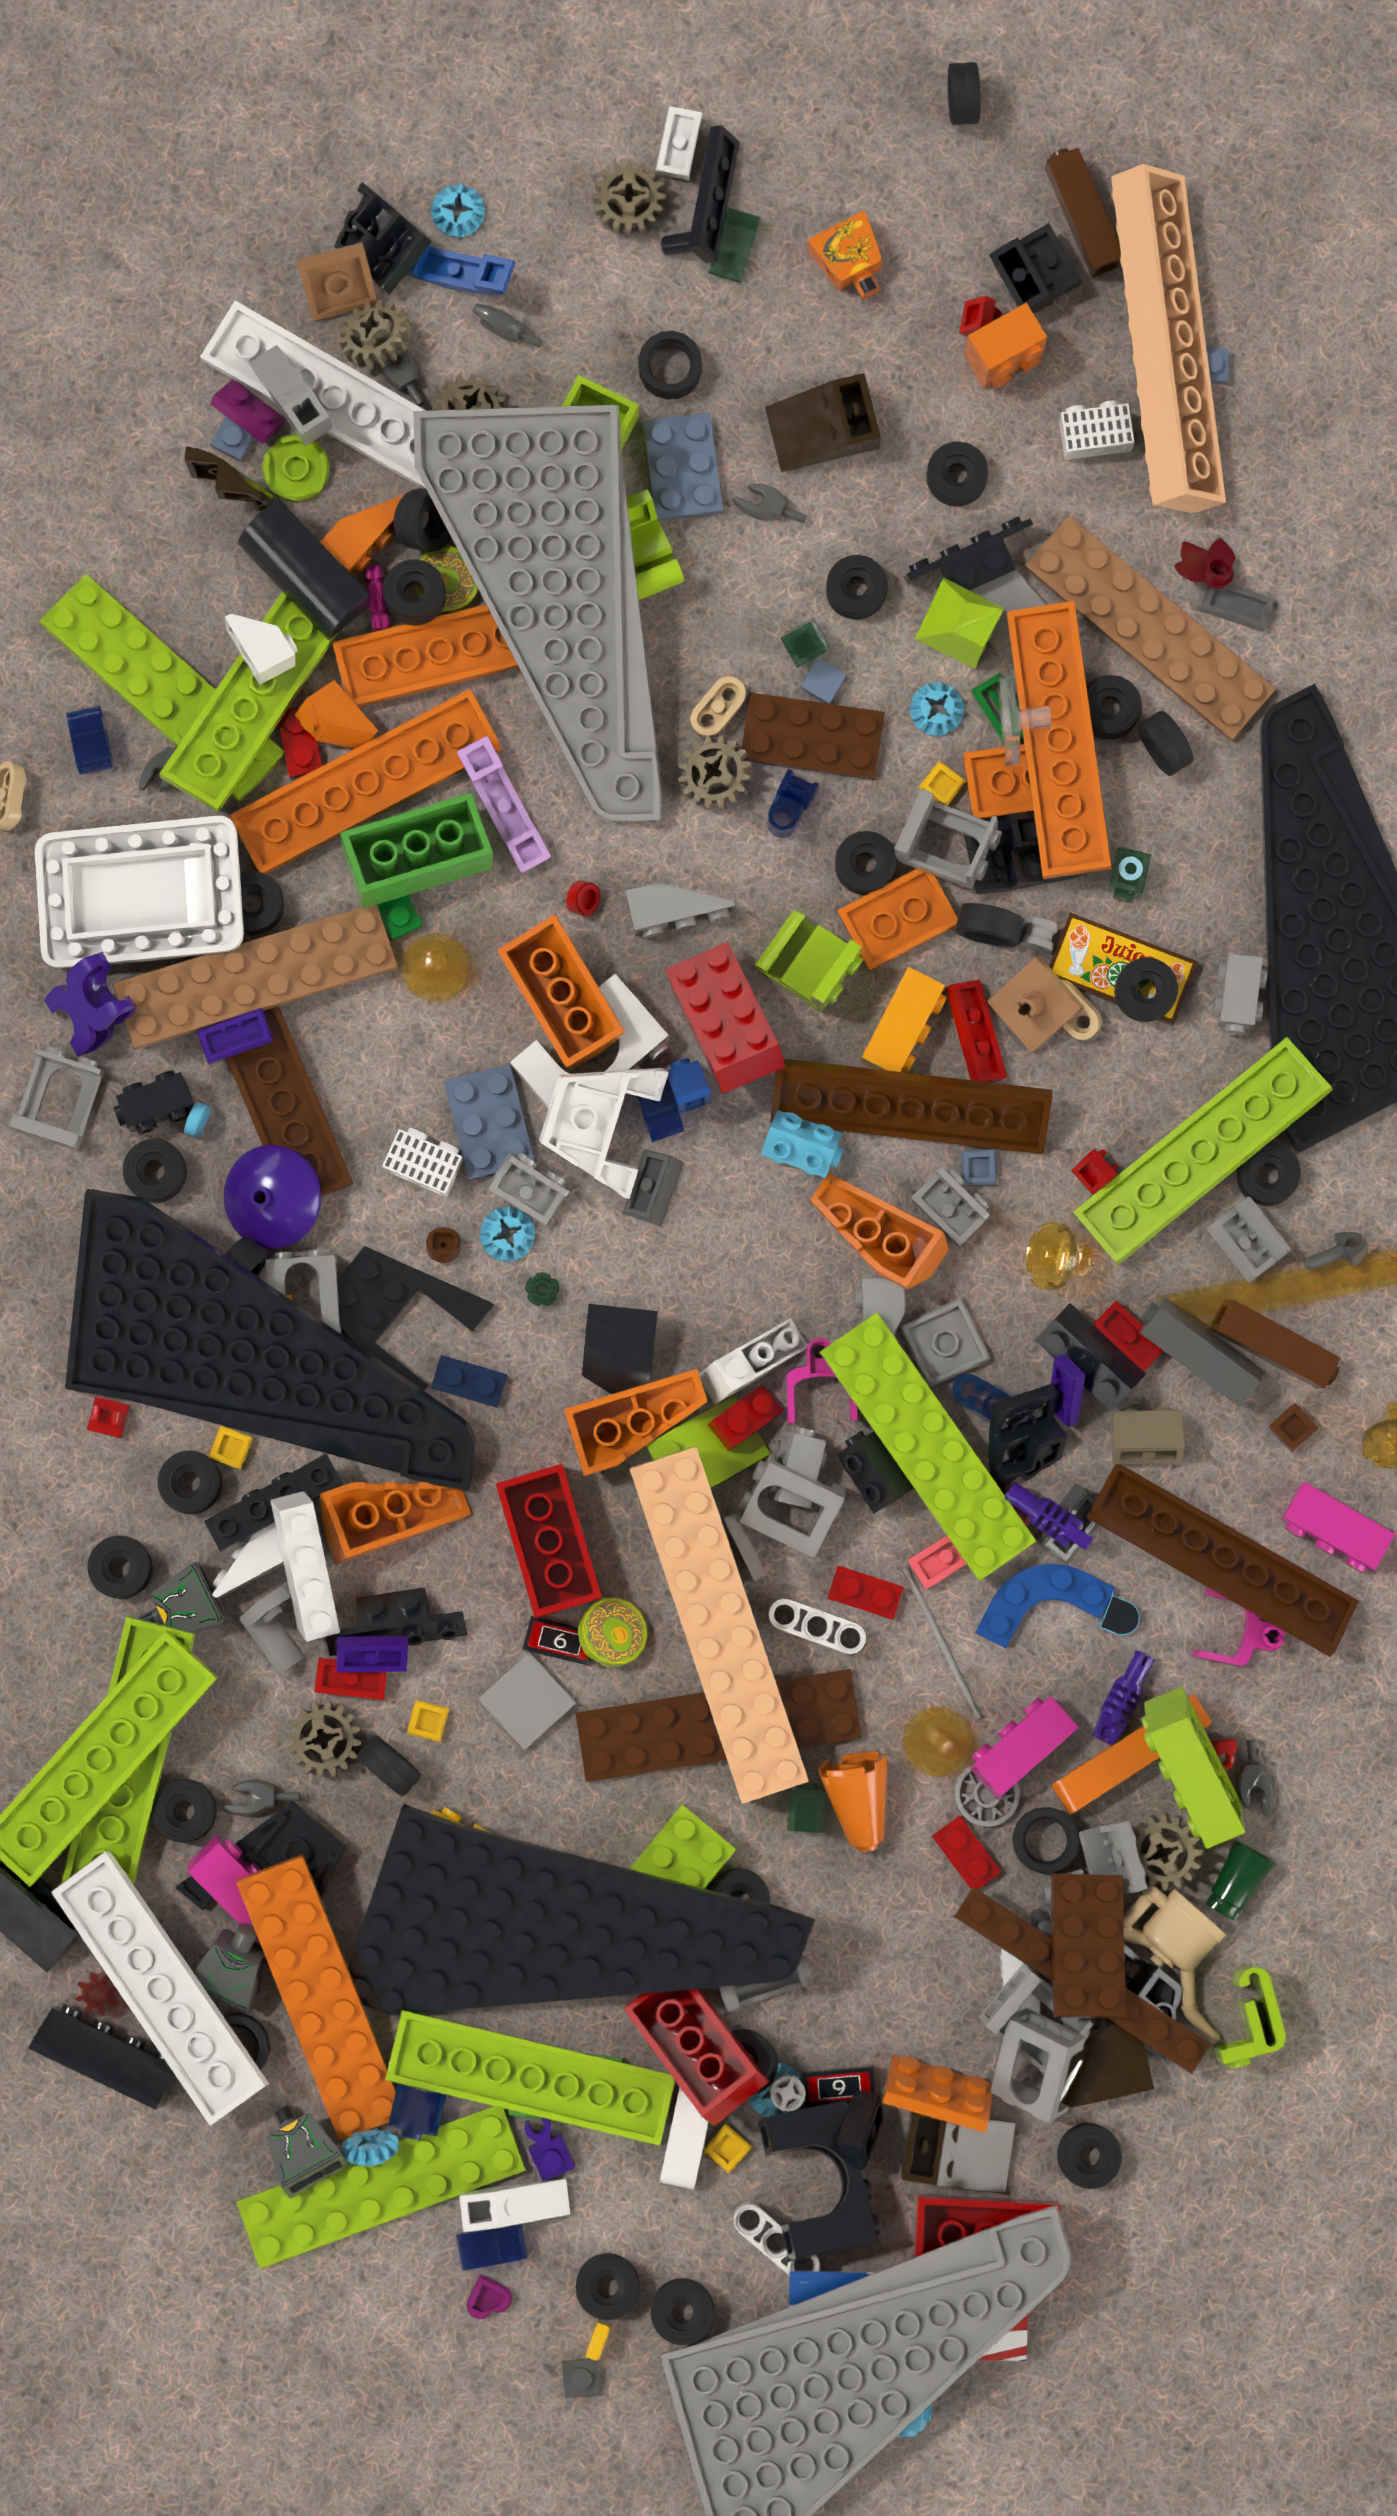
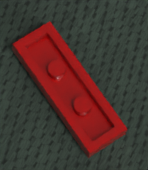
M980 979L947 986L945 989L970 1080L993 1083L1006 1079L1005 1067Z

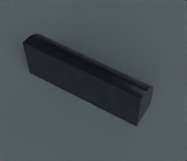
M279 498L263 509L240 535L238 545L328 640L333 638L369 607V593Z
M0 1860V1932L47 1973L81 1935L51 1893L54 1890L41 1878L29 1887Z

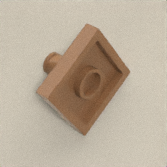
M362 242L297 259L313 322L352 312L355 308L358 310L363 309L366 302H369L371 306L376 305L377 297Z
M1040 955L1030 961L987 1001L1031 1053L1036 1051L1084 1008Z

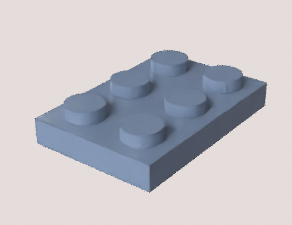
M710 412L643 421L653 503L658 521L723 513Z
M510 1064L444 1080L469 1181L495 1175L508 1153L517 1157L519 1152L535 1161Z

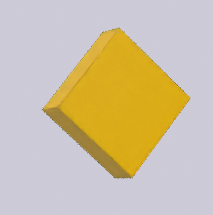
M938 761L918 789L934 793L935 802L948 806L964 786L966 780L941 761Z
M220 1425L208 1457L242 1470L253 1437Z
M415 1700L407 1734L441 1742L449 1708Z
M725 2123L703 2148V2151L729 2174L752 2146Z
M598 2319L585 2357L595 2361L600 2359L610 2331V2323Z

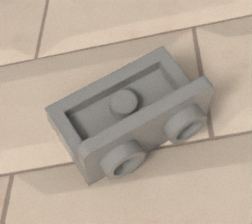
M519 1152L517 1157L508 1153L487 1186V1189L546 1225L563 1197H567L570 1191L563 1187L566 1181L551 1171H548L546 1175L541 1174L534 1169L537 1162Z
M940 1167L910 1200L960 1247L988 1220L990 1214L986 1210L989 1208V1205L977 1193L971 1196L962 1187L965 1183L964 1180L953 1169L950 1168L946 1171L943 1167Z
M1246 1197L1233 1209L1206 1228L1248 1283L1291 1251L1281 1234L1277 1232L1251 1197Z
M1129 1820L1106 1823L1079 1832L1089 1874L1123 1875V1894L1147 1889L1145 1869L1139 1859L1136 1848V1835L1131 1828Z

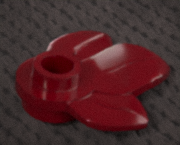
M1222 538L1214 541L1209 550L1200 548L1187 541L1182 543L1180 552L1182 561L1176 563L1174 568L1183 578L1194 582H1204L1207 586L1214 589H1225L1232 584L1234 579L1232 565L1235 561V555Z

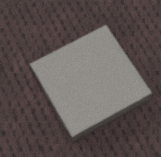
M1017 570L971 590L1005 608L988 642V645L996 654L1011 643L1007 611L1045 605Z
M962 1297L899 1326L916 1365L929 1388L991 1360Z
M530 1652L478 1698L524 1751L576 1704Z

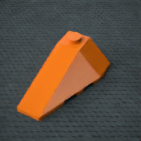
M698 1369L564 1409L584 1476L618 1466L704 1405L707 1399Z

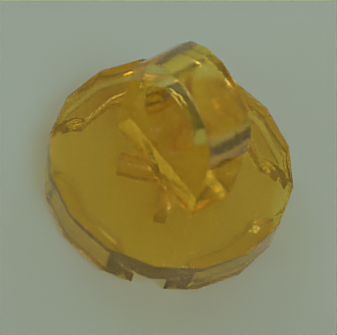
M436 933L421 936L412 942L403 955L401 965L404 982L410 991L422 1000L431 1002L449 1000L457 995L467 983L470 970L467 953L460 943L448 935Z
M1050 1221L1040 1225L1043 1228L1039 1232H1034L1026 1250L1027 1272H1032L1033 1279H1030L1032 1284L1041 1290L1054 1291L1065 1286L1070 1277L1080 1278L1087 1275L1094 1262L1092 1250L1087 1245L1077 1243L1071 1228L1064 1223ZM1078 1251L1080 1254V1261L1077 1267H1075Z
M1387 1402L1385 1421L1376 1423L1368 1428L1361 1438L1363 1456L1366 1459H1372L1373 1464L1381 1468L1397 1469V1402Z
M932 1707L920 1711L910 1719L903 1734V1748L906 1758L916 1770L929 1776L942 1777L956 1772L966 1763L971 1753L972 1735L968 1724L958 1713L948 1708Z

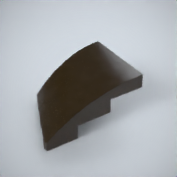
M186 446L184 460L191 478L216 480L215 490L219 499L253 502L256 511H262L277 499L271 492L222 458L210 452Z
M1116 2024L1090 2028L1091 2032L1084 2043L1083 2050L1071 2057L1060 2102L1068 2106V2108L1153 2090L1154 2085L1144 2043Z

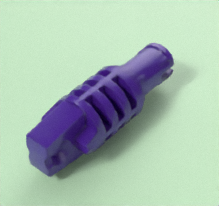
M1016 1482L1004 1498L1028 1515V1520L1031 1521L1032 1525L1065 1547L1072 1541L1084 1550H1087L1094 1540L1093 1537L1080 1529L1084 1522L1048 1497L1040 1499Z
M1135 1650L1124 1676L1115 1680L1100 1710L1092 1736L1106 1744L1113 1745L1129 1723L1144 1694V1689L1141 1686L1155 1659L1145 1656L1146 1654L1141 1651Z

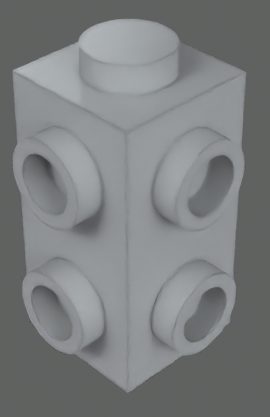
M1229 953L1225 958V963L1219 962L1216 982L1222 983L1221 995L1214 997L1212 1016L1218 1017L1217 1026L1225 1027L1226 1033L1243 1035L1246 1030H1252L1255 1022H1261L1263 1002L1258 1001L1259 988H1265L1267 980V968H1262L1263 958Z
M796 1427L795 1433L783 1431L782 1437L778 1438L774 1448L776 1462L817 1481L819 1469L824 1466L827 1458L826 1441L816 1439V1431ZM780 1486L766 1487L768 1491L767 1498L809 1509L813 1502Z

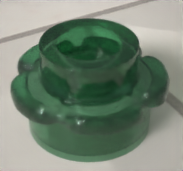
M544 1272L537 1273L535 1277L529 1278L525 1285V1290L528 1292V1300L536 1306L540 1304L549 1306L554 1303L556 1294L559 1292L557 1280L552 1279L548 1273ZM542 1286L546 1288L544 1293L539 1292V1288Z

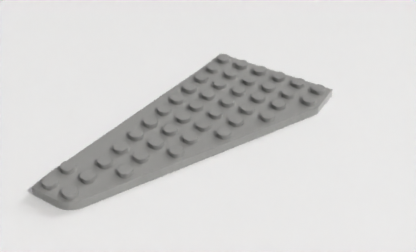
M595 405L413 411L415 468L590 805L600 816L611 821L662 820L660 771L620 447L619 406Z
M1057 2205L1013 2218L699 2343L662 2353L660 2355L706 2516L813 2515L1064 2280L1071 2265V2251Z

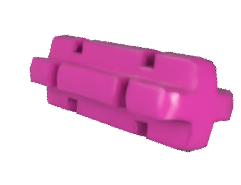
M371 565L365 568L366 583H369L366 585L367 592L370 595L369 611L373 615L370 617L371 628L375 632L390 628L389 616L386 614L388 608L383 594V567L381 565Z

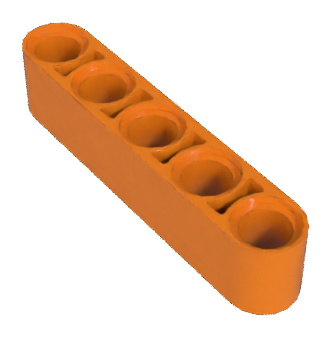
M1192 1693L1188 1697L1205 1729L1213 1722L1196 1695ZM1144 1725L1128 1734L1121 1741L1109 1746L1093 1759L1070 1771L1065 1777L1051 1784L1052 1789L1069 1815L1160 1758L1158 1752L1152 1753L1146 1743Z

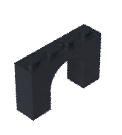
M846 2101L767 2116L758 2122L765 2157L803 2149L818 2151L826 2155L835 2164L841 2177V2195L837 2205L829 2214L787 2223L781 2227L789 2263L870 2246L878 2242L877 2235L880 2234L879 2221L876 2214H871L868 2201L872 2199L870 2183L868 2179L863 2178L862 2170L843 2151L837 2140L848 2111Z

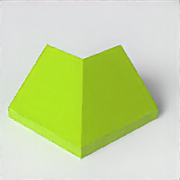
M943 578L915 639L976 669L1005 608Z

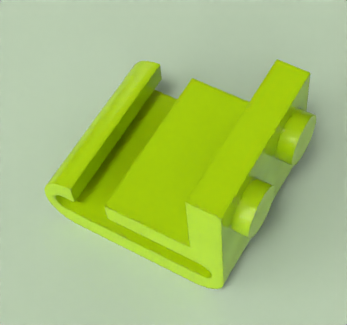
M648 489L628 495L627 505L639 600H642L681 584L685 580L677 558H673L671 546L658 521L653 499Z
M792 910L754 967L817 1011L823 1012L829 1002L834 1004L843 991L844 987L841 984L847 975L853 976L863 961V958L860 957L862 946L851 939L848 943L844 942L819 924L816 927L805 920L806 916Z
M1250 1964L1243 1965L1234 1972L1232 1984L1240 1988L1250 1985L1249 1976L1252 1974L1268 2040L1265 2041L1255 2001L1249 1998L1237 2000L1247 2038L1213 2047L1216 2060L1226 2064L1227 2067L1230 2066L1231 2069L1251 2064V2057L1281 2049L1286 2041V2034L1270 1975L1265 1969Z

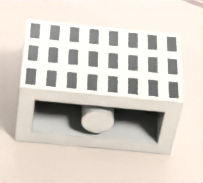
M1107 401L1101 403L1097 408L1086 409L1084 405H1076L1067 408L1066 412H1061L1059 425L1065 460L1132 451L1134 437L1128 403L1119 404V401Z
M409 1128L407 1132L399 1129L382 1165L384 1171L447 1198L464 1161L462 1156L458 1155L459 1149L440 1141L439 1146L426 1141L428 1135L416 1129Z

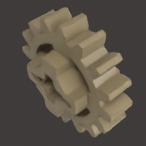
M631 160L627 161L626 168L621 169L618 163H614V172L612 174L604 170L602 172L604 182L596 180L595 189L598 192L592 196L593 203L598 204L594 207L596 216L604 215L602 225L606 227L612 223L613 233L615 234L621 228H625L627 236H631L632 229L637 228L640 234H644V225L646 223L654 227L656 225L654 215L662 216L663 207L660 204L666 203L665 194L660 193L664 190L663 182H654L656 171L652 170L646 174L644 163H641L637 169H634ZM635 180L642 182L646 187H641ZM621 181L616 187H612L615 183ZM626 194H633L632 202H625ZM611 209H617L623 217L618 216ZM642 209H647L643 214L635 217Z
M378 300L374 307H371L369 302H366L364 310L360 311L355 308L353 309L355 315L353 318H344L343 321L347 327L339 329L338 332L341 339L338 340V343L349 362L354 361L356 367L359 368L365 363L368 369H372L377 362H379L381 367H385L386 359L390 358L396 361L398 358L395 353L407 350L404 342L412 339L409 333L412 326L401 307L397 309L394 302L391 301L386 307L382 300Z
M460 374L457 375L455 384L447 379L444 388H438L432 411L504 408L506 399L504 396L497 397L498 386L487 387V378H484L479 383L476 382L475 374H471L469 381H465Z
M709 735L706 736L705 745L703 746L694 741L695 751L693 753L684 751L683 753L688 762L680 763L678 766L682 771L686 772V775L678 778L681 784H688L683 790L685 795L689 797L695 794L693 802L697 806L705 800V807L711 811L715 803L722 810H726V801L728 800L737 805L738 799L736 795L738 793L747 795L748 793L743 787L744 782H753V778L746 774V771L752 769L753 765L749 761H743L748 756V753L744 749L737 751L739 744L735 740L726 745V738L723 735L718 737L717 743H714ZM718 751L715 756L703 757L708 753ZM733 760H735L737 765L736 778L732 776L731 767L734 764ZM695 768H697L700 773V779L697 782L699 784L698 786L696 785L694 778ZM712 768L715 770L719 769L722 772L719 778L711 776L709 772ZM724 788L728 789L723 793L714 794L716 790Z
M326 1701L324 1709H320L319 1705L314 1702L312 1703L311 1713L304 1709L299 1710L302 1717L301 1721L291 1719L290 1723L296 1730L295 1733H286L287 1738L294 1740V1744L289 1746L287 1751L297 1752L298 1756L294 1759L293 1763L298 1765L305 1762V1773L309 1774L313 1768H317V1777L323 1778L325 1770L328 1769L334 1777L337 1776L338 1766L345 1770L350 1769L346 1761L348 1758L358 1759L357 1753L353 1749L354 1746H363L362 1741L355 1739V1734L360 1733L362 1728L352 1727L351 1723L356 1717L354 1714L344 1717V1706L340 1705L336 1711H332V1702ZM325 1716L336 1718L344 1727L335 1729L329 1726ZM312 1721L313 1728L308 1737L302 1738L305 1727ZM324 1730L325 1734H339V1736L334 1737L333 1740L328 1742L327 1749L320 1744H310L321 1737L320 1731ZM347 1740L343 1754L337 1758L336 1750L342 1741ZM312 1750L318 1752L324 1763L312 1760L305 1752Z
M1168 1812L1161 1815L1160 1821H1158L1155 1815H1151L1148 1817L1149 1826L1143 1822L1136 1826L1141 1833L1135 1834L1136 1848L1140 1862L1145 1869V1877L1148 1876L1150 1878L1149 1886H1156L1158 1882H1162L1163 1890H1168L1173 1881L1175 1886L1180 1888L1184 1885L1183 1877L1189 1881L1196 1877L1191 1868L1200 1869L1203 1865L1200 1860L1196 1859L1197 1856L1205 1853L1204 1848L1196 1846L1201 1837L1195 1839L1191 1834L1189 1824L1186 1826L1182 1825L1183 1816L1178 1815L1173 1821H1170ZM1167 1829L1177 1832L1181 1838L1169 1834ZM1150 1834L1151 1845L1149 1851L1144 1853L1145 1841ZM1178 1846L1169 1856H1162L1161 1854L1156 1857L1153 1856L1162 1847L1173 1848ZM1188 1850L1187 1861L1182 1868L1183 1864L1180 1859L1183 1852ZM1153 1864L1162 1868L1164 1873L1156 1871L1150 1865Z

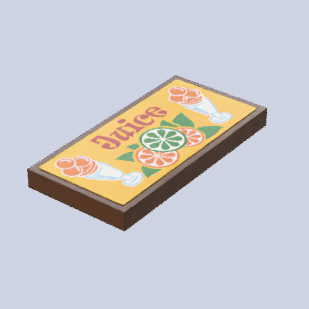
M1070 912L1049 967L1059 979L1071 982L1078 990L1117 1005L1114 989L1122 969L1135 959L1144 957L1158 959L1172 969L1178 982V994L1175 1003L1166 1015L1158 1019V1021L1173 1026L1198 961ZM1144 980L1137 984L1136 991L1141 998L1150 999L1155 996L1156 988L1152 982Z

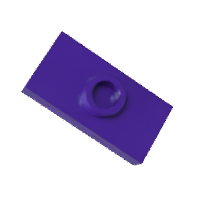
M262 1008L197 1031L209 1065L274 1042Z
M1061 1354L1054 1358L1051 1384L1053 1383L1059 1391L1054 1414L1069 1428L1079 1421L1085 1374L1065 1354Z

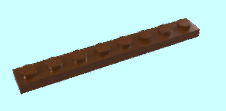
M972 1887L953 1917L1052 1982V1938L975 1887ZM1125 1987L1126 2017L1108 2020L1188 2073L1193 2074L1211 2044Z

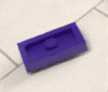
M407 1636L337 1637V1672H407Z

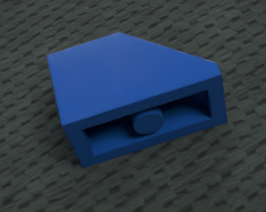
M685 1058L670 1064L671 1069L667 1070L669 1072L667 1081L679 1114L711 1104V1091L698 1060L690 1062L689 1058Z

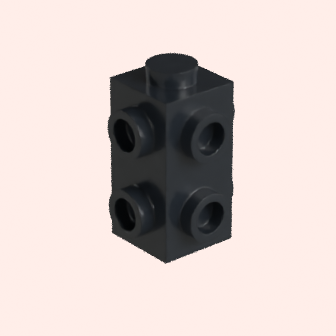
M174 1070L166 1071L155 1076V1082L144 1086L142 1082H137L122 1089L123 1093L116 1096L119 1105L114 1107L120 1126L126 1125L131 1133L137 1131L141 1135L157 1129V1123L170 1119V1122L174 1123L188 1118L189 1112L195 1104L186 1079L181 1072L175 1074Z
M863 1431L853 1435L845 1441L848 1447L837 1454L844 1469L853 1480L873 1514L914 1489L874 1431L866 1436Z

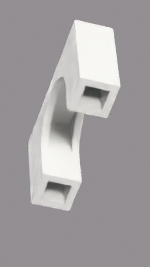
M616 974L612 975L599 988L624 1028L625 1033L619 1038V1051L614 1063L605 1072L641 1069L639 1065L650 1057L654 1061L668 1049L665 1043L669 1041V1035ZM536 1040L510 1063L516 1073L549 1109L558 1076L569 1073L565 1072Z

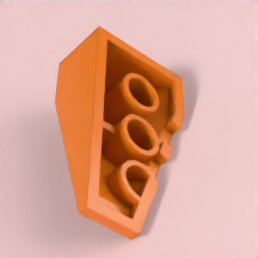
M830 1173L827 1174L810 1199L813 1206L878 1275L907 1290L931 1278L949 1251L943 1231Z
M352 1482L320 1494L323 1533L335 1565L365 1556L472 1515L463 1490L432 1485L428 1482Z

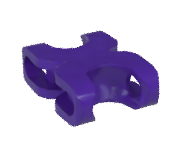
M103 952L78 961L67 973V985L54 987L44 1000L52 1014L56 1010L61 1009L66 1011L71 1017L74 1025V1035L70 1045L77 1057L101 1048L113 1036V1024L125 1023V1020L130 1018L136 1011V1007L129 995L122 1000H118L110 993L106 984V975L111 965Z

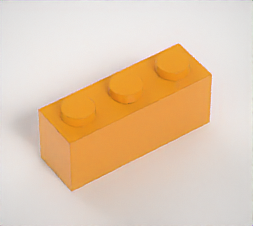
M908 967L861 1057V1063L873 1069L909 1073L916 1057L911 1055L916 1043L923 1046L932 1028L926 1025L931 1014L939 1015L947 999L946 996L942 995L945 985Z

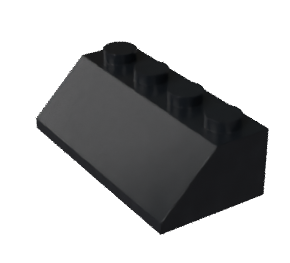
M63 2004L62 2008L57 2006L51 2008L28 2049L152 2109L157 2110L164 2106L177 2077L159 2050L155 2054L144 2049L146 2042L130 2034H126L124 2039L113 2034L114 2027L104 2021L95 2019L92 2024L80 2018L83 2012L68 2004Z

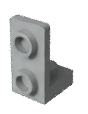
M283 1586L260 1599L239 1618L280 1674L304 1659L302 1652L276 1618L283 1612L280 1606L290 1598Z

